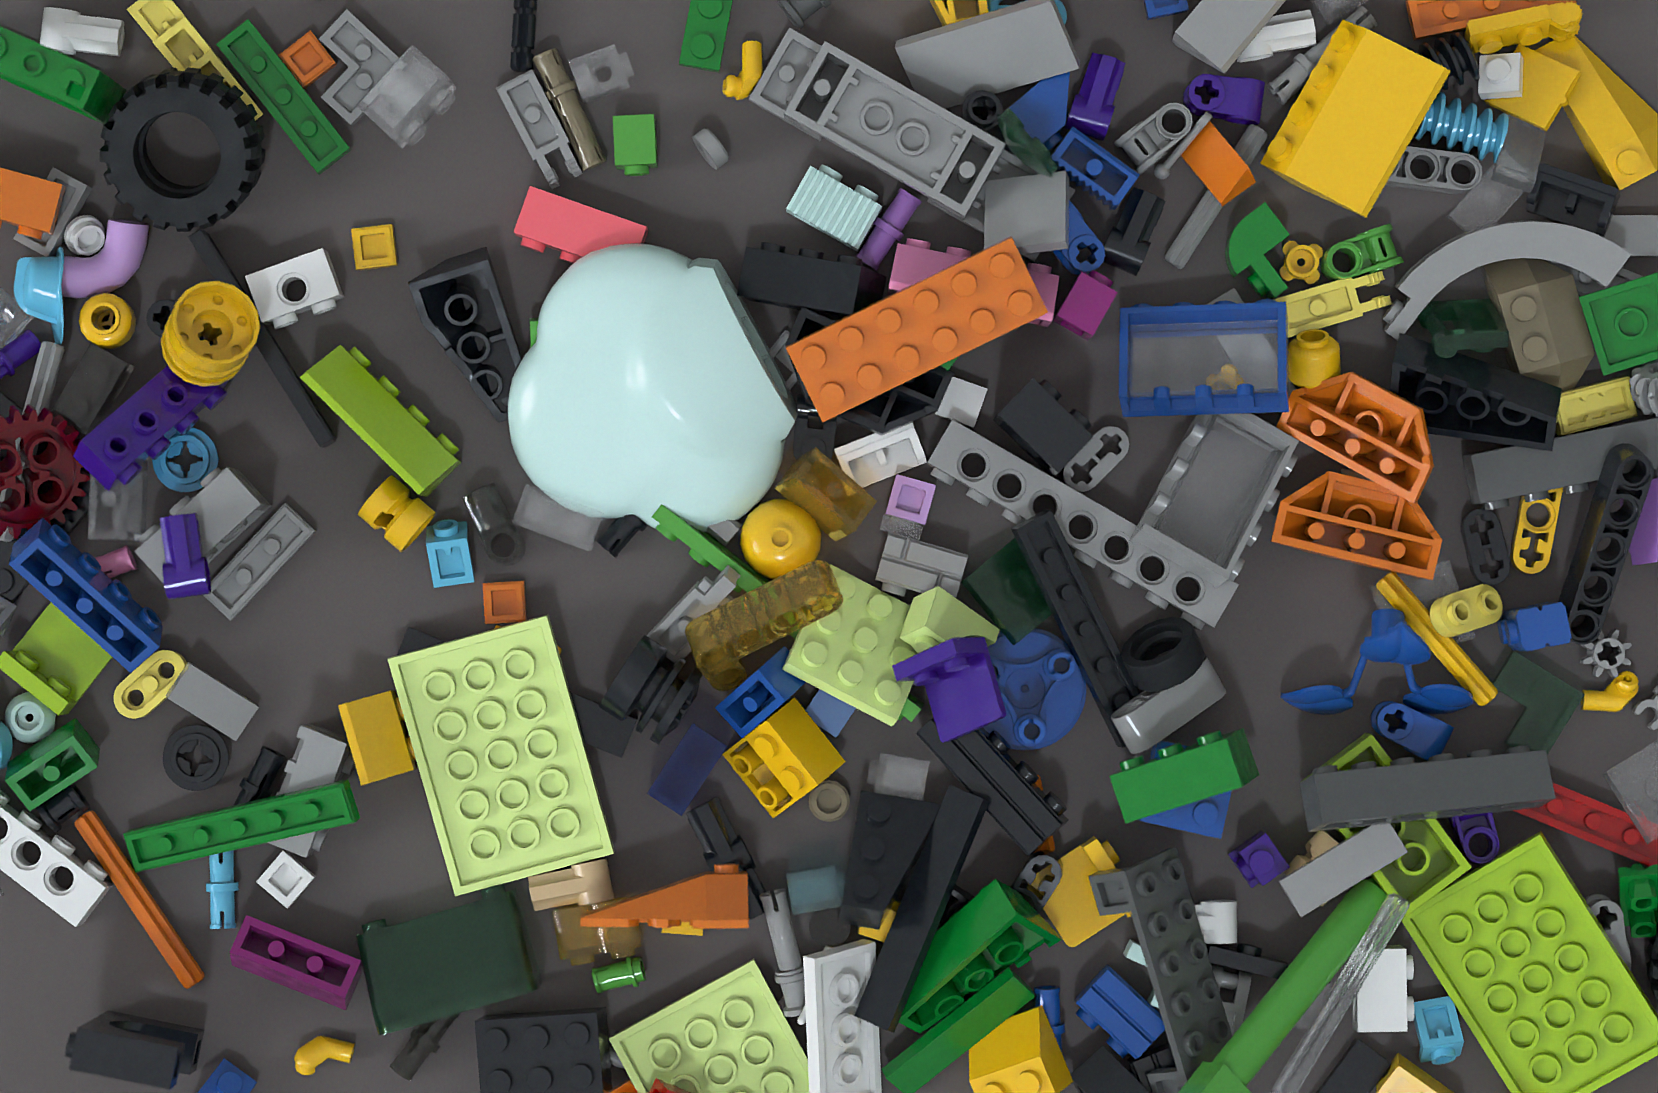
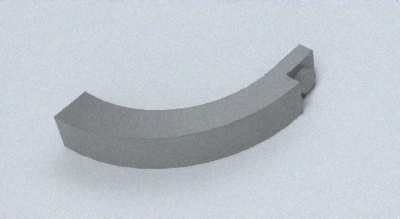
M1518 220L1482 226L1442 243L1423 256L1403 275L1394 287L1407 297L1403 302L1396 299L1382 318L1387 322L1382 330L1398 341L1399 333H1406L1426 305L1445 286L1461 275L1492 262L1517 258L1555 261L1572 267L1599 285L1607 287L1632 254L1602 236L1566 224L1549 221Z

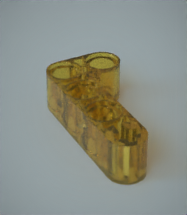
M821 560L812 561L695 618L686 626L685 635L697 668L716 690L729 691L737 688L746 680L747 673L741 660L742 657L835 612L842 605L843 597L830 564Z

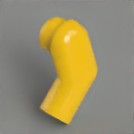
M746 41L742 43V69L738 77L728 75L724 79L722 90L725 96L735 97L736 100L745 99L760 80L763 73L762 44L760 42Z
M323 1035L317 1036L297 1050L294 1056L295 1069L299 1074L307 1076L315 1073V1068L328 1058L350 1064L355 1043Z

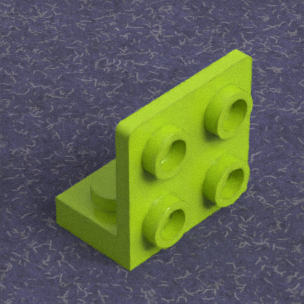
M50 602L15 648L11 651H3L0 655V669L59 716L66 715L72 710L113 657Z

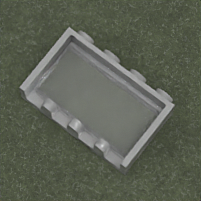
M1252 413L1195 415L1129 541L1150 548L1213 584V587L1216 589L1227 580L1233 582L1245 560L1240 558L1245 545L1251 547L1262 529V525L1257 522L1263 510L1269 512L1280 494V490L1275 488L1280 477L1286 478L1298 459V456L1294 455L1293 452L1299 440Z

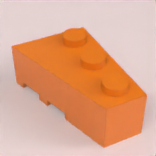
M0 168V229L2 222L18 226V234L41 240L43 233L53 235L66 187L63 184Z

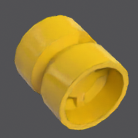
M391 475L373 492L357 515L373 529L383 528L385 530L384 538L400 552H403L428 526L436 512L420 498H409L410 490L396 477Z

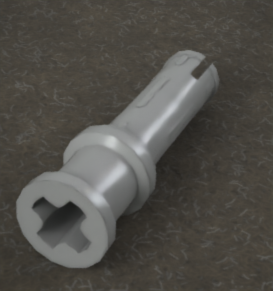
M775 889L777 907L773 906L770 891L760 894L759 897L762 901L779 967L775 971L774 979L782 988L785 1000V1007L782 1011L785 1017L800 1016L805 1006L804 964L801 960L789 912L786 890Z

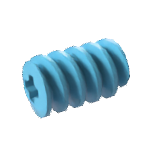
M1440 92L1419 125L1415 139L1420 140L1426 131L1431 132V145L1435 146L1441 137L1444 136L1446 137V150L1451 151L1459 141L1462 142V153L1468 154L1473 147H1477L1479 161H1482L1489 152H1492L1493 163H1495L1508 131L1509 117L1507 114L1502 113L1493 122V111L1490 108L1484 109L1479 117H1477V105L1475 103H1470L1462 112L1461 99L1457 97L1446 107L1445 93Z

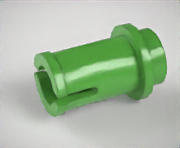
M627 955L624 961L601 967H593L592 978L595 989L599 994L603 993V991L633 984L634 987H639V982L646 981V972L641 957L633 958L632 955Z

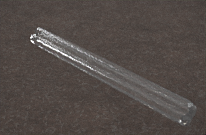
M1396 893L1387 895L1270 1090V1093H1298L1409 909V902Z

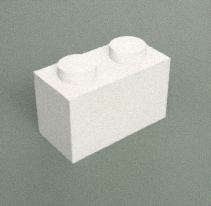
M1401 945L1358 946L1351 954L1352 1028L1357 1032H1407V1021L1414 1020L1413 996H1407V980H1413L1414 976L1413 956L1406 955V948Z

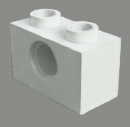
M324 248L245 276L261 322L266 325L273 324L275 329L296 323L298 321L297 314L311 309L314 315L330 311L337 307L336 300L344 298L329 253ZM294 280H303L306 285L305 296L299 301H290L286 295L287 286Z

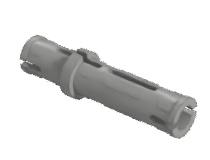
M1359 6L1353 14L1345 19L1369 30L1377 26V22L1371 14L1366 18L1365 14L1368 10L1363 6ZM1338 26L1304 55L1299 53L1295 56L1293 64L1267 84V88L1273 96L1277 93L1278 97L1276 100L1284 105L1289 98L1305 86L1311 71L1317 65Z

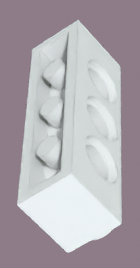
M0 790V817L8 825L6 836L0 839V870L73 926L77 927L84 924L113 886L112 883L105 879L108 873L97 863L91 860L84 863L72 854L76 850L75 847L61 836L55 835L52 838L40 828L43 823L33 814L26 810H22L19 813L8 805L9 796ZM28 841L36 843L40 848L41 856L36 864L29 863L23 856V847ZM60 866L67 867L73 874V884L69 889L60 887L56 882L55 874Z

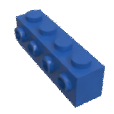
M41 518L13 544L9 565L130 673L160 647L163 626L158 615L149 607L145 606L142 608L133 600L130 591L122 582L116 579L112 581L102 572L100 564L91 554L87 552L82 554L72 545L70 537L58 525L51 526L44 518Z

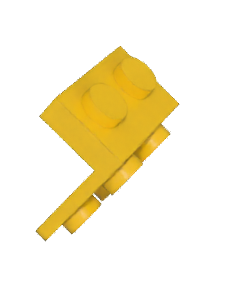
M1093 836L1060 857L1063 863V874L1058 886L1043 909L1067 946L1075 947L1122 916H1132L1131 912L1100 916L1088 876L1098 871L1116 869L1114 865L1121 861L1108 840L1100 844L1098 839ZM1052 864L1037 872L1031 886L1038 890L1039 884L1045 875L1054 876L1051 873ZM1038 890L1041 895L1044 894V891Z

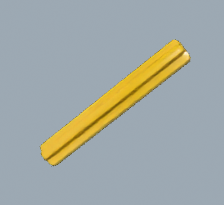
M1389 572L1383 576L1376 584L1377 589L1394 609L1405 614L1407 624L1423 639L1429 649L1461 686L1473 695L1474 701L1480 706H1484L1492 701L1498 694L1497 688L1452 637H1444L1434 629L1430 620V611L1397 573Z

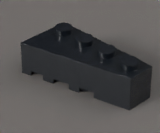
M1399 333L1392 365L1390 391L1423 409L1428 434L1547 451L1553 450L1562 388Z

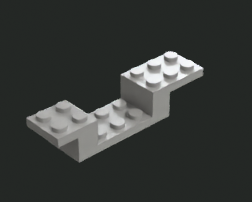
M791 28L786 32L749 97L750 102L819 141H821L822 137L924 194L928 197V203L984 234L985 181L1045 173L1004 150L1006 143L830 43L825 41L821 46ZM1069 187V200L1075 192V189ZM1040 252L1021 254V256L1034 263Z

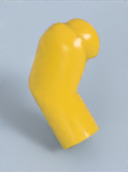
M1622 671L1603 691L1582 690L1580 699L1581 710L1608 712L1622 710L1638 692V677L1631 671Z

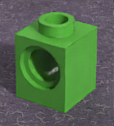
M654 114L613 116L614 156L617 170L624 169L625 176L649 175V168H658L656 118Z

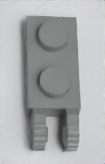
M531 69L496 87L534 162H538L551 189L560 186L558 182L559 178L554 168L550 167L546 156L559 149L570 174H573L574 178L583 174L568 146L571 143L533 70Z

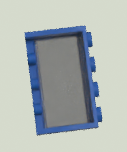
M1261 299L1255 303L1240 304L1232 301H1218L1212 305H1194L1189 302H1178L1172 306L1156 307L1141 303L1128 308H1120L1119 400L1123 417L1289 412L1288 315L1286 302H1277L1272 299Z

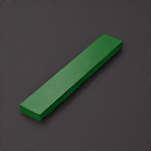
M346 779L129 829L123 833L134 870L139 872L355 823L360 819V815L349 780Z

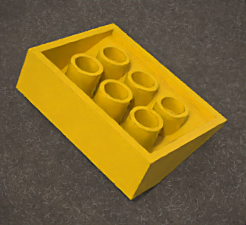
M1342 20L1337 30L1333 33L1317 65L1311 71L1309 79L1297 100L1291 106L1278 133L1269 144L1268 150L1260 164L1294 186L1363 217H1367L1451 71L1369 29Z

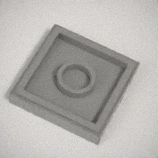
M1060 171L985 181L984 249L1012 236L1020 255L1069 249V177L1067 172Z

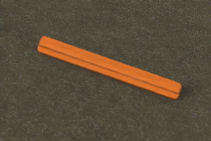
M91 810L77 818L74 822L75 827L104 870L108 873V876L183 987L186 989L191 988L203 980L205 977L204 972L96 812Z

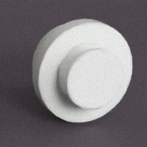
M90 215L74 218L67 225L64 232L66 246L77 255H93L102 248L105 241V229L102 223Z

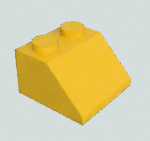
M395 690L338 705L361 786L418 768L411 740L405 726L399 698Z
M1042 1005L1010 1016L969 1049V1082L974 1093H1060L1074 1082Z

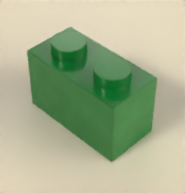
M74 718L10 760L7 765L5 781L30 812L97 768L100 748L80 722Z

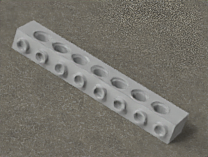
M953 419L927 462L928 465L933 467L930 475L949 486H952L956 480L969 488L966 493L968 497L986 507L990 501L1005 509L1001 516L1016 525L1036 515L1033 511V502L1038 496L1047 495L1051 497L1056 505L1053 515L1068 545L1076 550L1073 555L1075 559L1093 569L1099 563L1112 570L1109 575L1110 579L1128 589L1131 588L1133 583L1148 591L1144 597L1146 600L1166 610L1169 604L1183 611L1180 618H1184L1199 630H1202L1204 625L1210 628L1216 626L1239 586L1234 581L1227 580L1216 589L1213 587V584L1142 544L1130 542L1129 540L1137 527L1135 524ZM976 454L983 459L985 468L980 476L973 478L964 474L961 462L966 455ZM1013 475L1018 479L1020 491L1017 496L1005 498L998 492L997 482L1001 476ZM1075 516H1084L1091 524V532L1085 539H1076L1069 532V522ZM1112 536L1122 538L1127 546L1126 554L1119 560L1109 558L1104 550L1106 541ZM1147 557L1157 558L1162 565V573L1154 581L1145 579L1140 571L1141 563ZM1184 577L1193 579L1198 587L1197 595L1191 601H1183L1176 593L1177 583Z

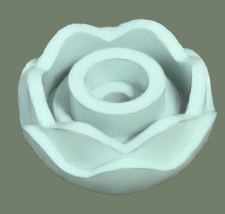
M22 693L9 702L5 712V724L9 728L11 735L17 740L32 744L41 741L54 731L56 713L31 693ZM28 714L33 715V720L31 722H29L26 718Z

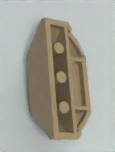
M1533 258L1506 259L1480 266L1509 370L1562 388V392L1574 389L1595 352L1573 274L1543 259Z

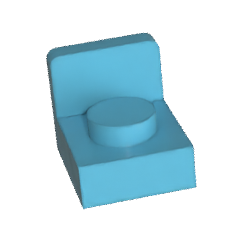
M446 519L426 528V548L433 587L475 582L467 522Z
M1446 996L1414 1002V1024L1420 1044V1062L1432 1061V1064L1441 1065L1455 1060L1456 1057L1461 1055L1464 1039L1455 1004L1451 998Z

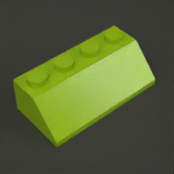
M339 345L308 369L300 378L418 495L428 497L461 463L455 456L459 448L443 433L435 437L425 427L430 420L414 404L407 409L396 398L401 391L385 375L378 380L367 369L372 362L358 348L354 346L349 351L346 347Z

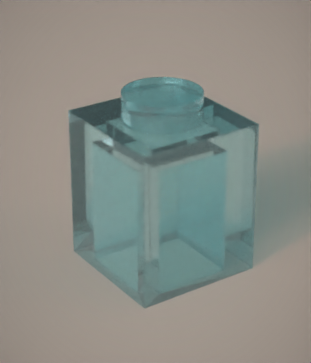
M835 863L786 872L793 915L841 907V897H843L846 878L844 871L836 873Z

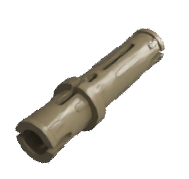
M557 48L547 50L533 57V61L547 89L545 95L548 101H552L557 110L569 141L578 157L577 159L582 171L590 170L605 163L607 159L597 142L594 131L575 91L578 89L576 82L570 80Z

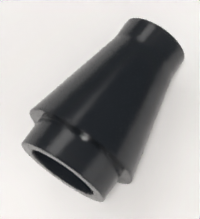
M975 91L967 96L963 103V120L983 131L993 129L1002 119V103L996 95L989 91ZM974 114L981 116L983 120L979 119L978 116H975Z

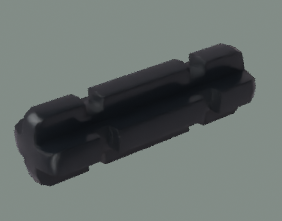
M514 0V9L517 12L513 14L511 46L514 48V52H511L510 67L513 71L527 72L533 69L534 55L531 53V49H534L536 16L533 14V11L536 10L537 0Z

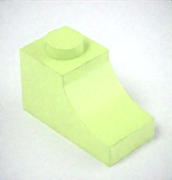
M937 586L913 598L900 638L914 647L917 653H921L951 638L985 637L986 644L989 646L996 643L1000 629Z

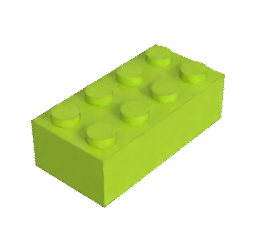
M1364 733L1322 766L1336 765L1338 771L1352 770L1351 766L1367 761H1375L1377 767L1390 766L1392 760L1372 734ZM1312 772L1310 775H1308L1306 778H1304L1303 780H1305V779H1307L1308 777H1310L1311 775H1313V772ZM1436 819L1391 823L1408 853L1370 875L1389 897L1392 906L1398 914L1407 917L1472 868ZM1367 826L1335 830L1343 840H1346Z

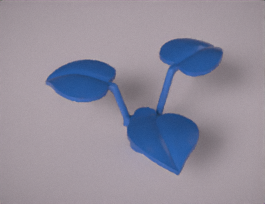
M1379 609L1372 613L1371 636L1365 637L1364 642L1360 645L1361 656L1350 685L1347 688L1341 689L1334 685H1318L1289 693H1280L1281 699L1305 712L1320 715L1345 712L1353 707V699L1350 697L1355 694L1367 660L1380 663L1397 662L1403 664L1408 686L1412 692L1403 696V703L1405 706L1420 713L1424 712L1429 715L1448 714L1462 710L1475 703L1473 695L1459 686L1432 684L1422 688L1416 683L1411 665L1428 661L1431 657V651L1423 639L1405 624V614L1396 609Z

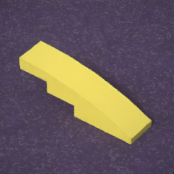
M137 0L127 8V11L150 37L154 45L173 68H177L178 71H185L188 67L201 69V74L210 76L212 73L223 77L222 83L230 89L235 85L244 93L240 98L246 105L252 103L258 113L254 117L255 121L264 114L173 0Z

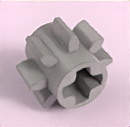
M1612 629L1609 632L1608 638H1604V634L1601 631L1598 638L1592 643L1581 645L1587 649V657L1582 658L1580 664L1591 663L1595 666L1592 676L1599 677L1603 669H1607L1608 674L1612 678L1618 677L1616 667L1620 664L1631 665L1632 662L1625 658V650L1629 649L1632 644L1621 643L1617 640L1619 630ZM1602 644L1613 648L1614 653L1608 656L1609 662L1598 659L1597 654L1603 651Z

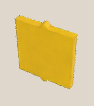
M1518 44L1514 53L1520 52L1524 59L1522 97L1485 99L1484 101L1498 110L1547 132L1561 107L1568 105L1567 97L1580 78L1581 72Z

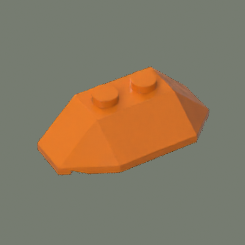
M1348 372L1324 380L1315 388L1308 389L1302 387L1291 392L1288 399L1289 412H1282L1276 428L1406 500L1417 503L1434 467L1422 408L1355 372Z
M1327 471L1280 501L1270 542L1379 570L1433 580L1442 538L1434 529L1418 502L1412 503L1376 482Z

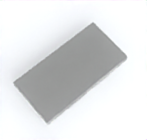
M1027 0L896 40L895 50L914 91L944 109L963 104L967 96L975 91L984 90L996 94L1077 70L1080 67V60L1054 0Z

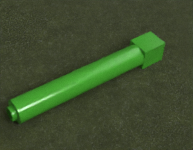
M1373 878L1363 879L1351 887L1212 1062L1203 1061L1178 1093H1251L1246 1086L1390 907L1391 901Z

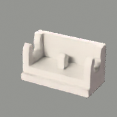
M913 423L885 435L874 433L834 449L850 493L927 463Z

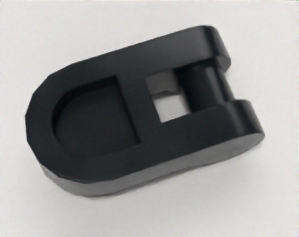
M798 394L796 406L798 415L795 421L793 440L794 457L803 468L819 470L827 466L832 459L837 416L825 421L823 429L807 428L808 416H820L816 408L807 404L804 396Z

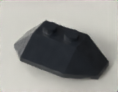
M802 307L785 347L836 321ZM790 358L801 391L803 393L805 402L807 404L814 406ZM938 366L837 416L879 435H885L937 412L954 372Z

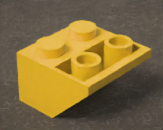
M795 697L722 754L772 818H775L817 787L846 762Z

